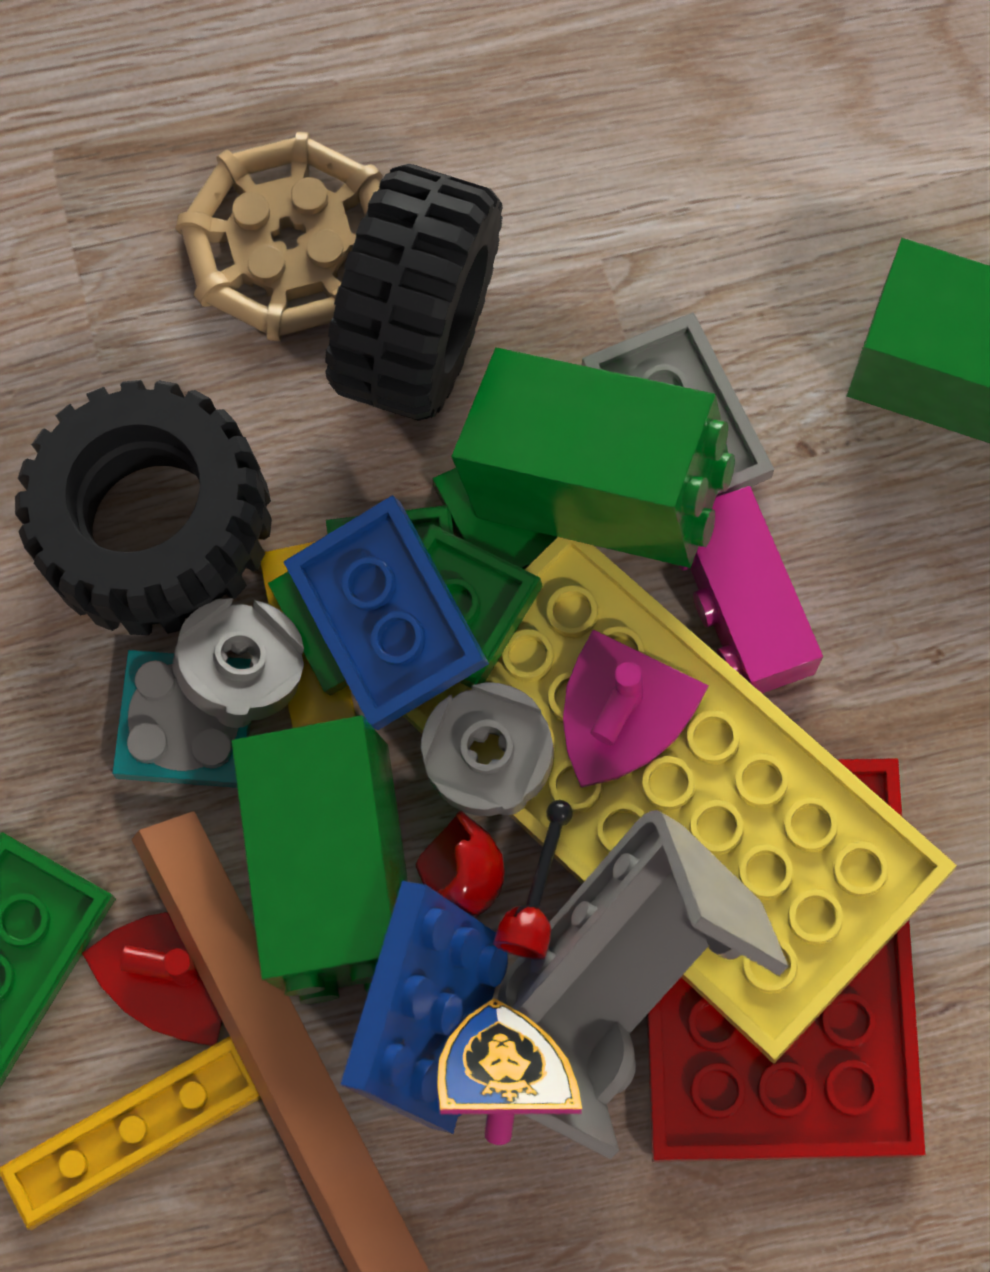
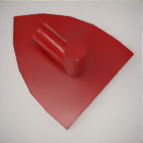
M168 912L148 915L119 927L82 953L100 987L132 1018L152 1031L185 1042L213 1046L218 1043L222 1019Z

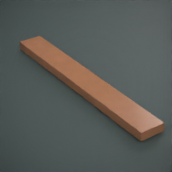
M195 811L138 830L131 840L193 960L347 1271L430 1272L290 997L284 995V991L262 980L256 931Z

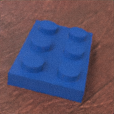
M394 495L283 561L366 720L374 729L380 730L489 664L402 503Z

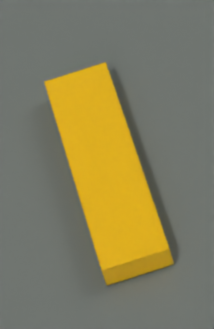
M229 1036L0 1167V1177L26 1228L33 1230L256 1102L261 1097Z

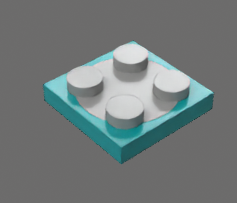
M128 650L112 773L114 777L123 780L237 788L232 740L249 737L251 722L240 728L228 727L223 725L217 717L203 712L190 702L180 689L177 679L173 674L174 653ZM228 657L227 664L237 669L250 668L251 659Z

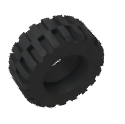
M409 163L390 169V173L385 174L382 178L379 190L373 193L368 203L365 217L361 219L356 231V239L352 250L349 251L344 266L345 272L341 286L338 287L334 302L336 305L334 315L330 321L328 332L330 339L325 356V362L328 366L325 373L326 379L338 395L417 421L435 417L436 413H439L444 407L445 399L449 398L454 388V382L461 372L468 348L471 346L475 335V328L483 310L486 292L494 270L495 256L498 252L503 207L500 199L491 188Z
M142 380L124 381L120 383L121 391L108 394L105 387H101L87 393L88 403L76 410L71 404L67 405L55 415L60 423L52 432L45 428L40 431L31 444L38 453L35 460L25 459L19 472L18 480L26 491H20L15 496V515L23 524L19 530V535L25 550L34 560L33 564L64 602L80 616L88 614L95 625L111 631L117 629L120 623H122L130 635L149 636L152 633V625L161 624L167 634L180 631L185 618H188L201 606L218 600L225 594L235 600L246 588L247 585L241 575L246 568L251 571L258 570L265 555L258 539L265 540L270 537L272 518L266 506L271 502L268 485L246 437H243L237 423L225 409L216 410L211 398L196 390L188 391L184 397L177 383L159 380L155 382L154 390L146 389ZM155 466L176 467L196 475L200 482L195 508L184 526L171 538L152 548L135 552L108 550L95 543L93 539L95 514L106 493L118 481L133 472Z

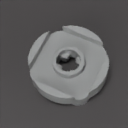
M233 598L218 599L195 610L183 623L173 658V674L184 695L196 707L209 715L217 717L225 726L240 728L248 725L252 720H261L277 713L293 699L297 692L304 667L302 657L304 647L302 637L294 623L277 608L255 600L253 607L244 604L232 605ZM231 650L238 656L249 652L253 655L250 668L237 669L227 664L228 657L225 652Z
M485 682L472 685V690L461 692L454 698H452L451 694L434 708L422 734L421 751L431 785L448 804L465 813L478 816H493L497 814L508 816L518 813L529 800L541 791L547 782L553 766L554 746L548 722L531 697L509 685ZM489 734L497 735L499 737V748L505 751L503 757L500 760L492 759L487 765L478 763L477 753L470 750L474 741L484 743Z

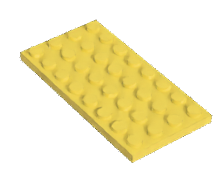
M557 537L525 569L540 577L543 587L485 681L512 686L531 697L548 722L554 746L553 766L547 782L541 791L526 803L521 811L509 816L543 847L550 824L546 814L549 804L555 800L568 802L572 807L573 816L571 821L562 827L554 858L581 884L585 882L631 827L644 814L650 811L658 810L681 823L760 899L788 963V967L778 976L743 955L732 960L724 959L713 953L708 946L681 977L774 1064L946 881L957 865L594 545ZM593 630L709 685L695 714L676 741L650 763L619 779L583 788L580 787L567 754L563 713L568 681L577 658ZM458 682L406 713L403 717L423 734L430 714L441 701L451 694L452 698H454L461 692L472 689ZM489 734L484 743L474 741L470 746V750L477 753L478 763L487 765L492 759L500 760L505 754V751L499 748V737L493 734Z

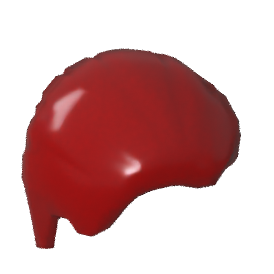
M463 811L456 813L448 826L420 854L415 864L423 885L429 886L472 917L481 915L492 906L495 899L499 897L504 884V861L501 851L496 846V842L489 832Z

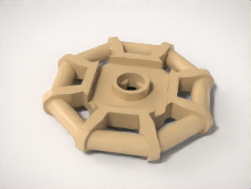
M297 131L295 138L236 153L225 150L216 157L218 164L188 210L180 213L177 217L176 231L183 235L197 286L194 297L203 307L212 305L266 333L267 340L281 341L283 335L330 323L334 315L336 306L334 302L338 287L341 286V282L337 279L338 269L343 261L347 260L349 251L352 250L356 239V234L351 233L345 212L361 202L365 216L373 193L379 190L382 174L372 164L364 166L310 139V133ZM291 164V176L255 185L249 175ZM309 165L345 184L335 193L328 190L321 180L308 177ZM233 186L240 195L233 203V213L227 221L213 218L212 216ZM287 227H293L295 230H302L305 233L298 237V246L293 249H287L283 241L273 242L274 236L279 235L280 231ZM228 242L234 265L222 271H217L210 243ZM244 283L253 287L252 283L266 289L267 295L271 297L269 306L267 307L236 290ZM323 291L327 296V299L288 308V301Z

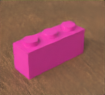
M747 486L716 497L712 507L715 510V525L707 547L698 546L691 568L679 566L682 571L690 569L699 589L693 592L698 615L706 628L714 625L722 647L717 649V654L762 694L815 675L823 659V654L751 487Z

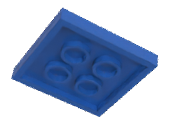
M402 880L340 1085L429 1128L453 1134L457 1119L462 1114H440L437 1092L439 1059L449 1036L469 1014L492 1000L495 988L501 984L505 977L508 966V954L493 944L496 932L429 886Z

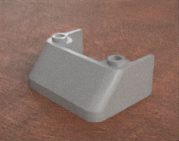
M658 810L644 814L631 827L549 922L551 925V940L545 959L532 960L519 957L507 971L498 993L499 1001L529 1017L553 1038L568 1058L578 1084L582 1105L581 1114H524V1116L609 1159L614 1157L619 1151L607 1104L616 1094L623 1092L629 1086L636 1071L635 1052L630 1033L709 946L713 953L727 960L743 955L778 976L788 967V963L760 899L681 823Z

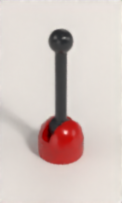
M555 800L547 808L546 814L550 824L526 905L514 907L506 912L496 932L493 944L497 948L519 957L544 960L550 944L551 925L547 916L539 909L562 827L568 824L573 816L572 807L564 800Z

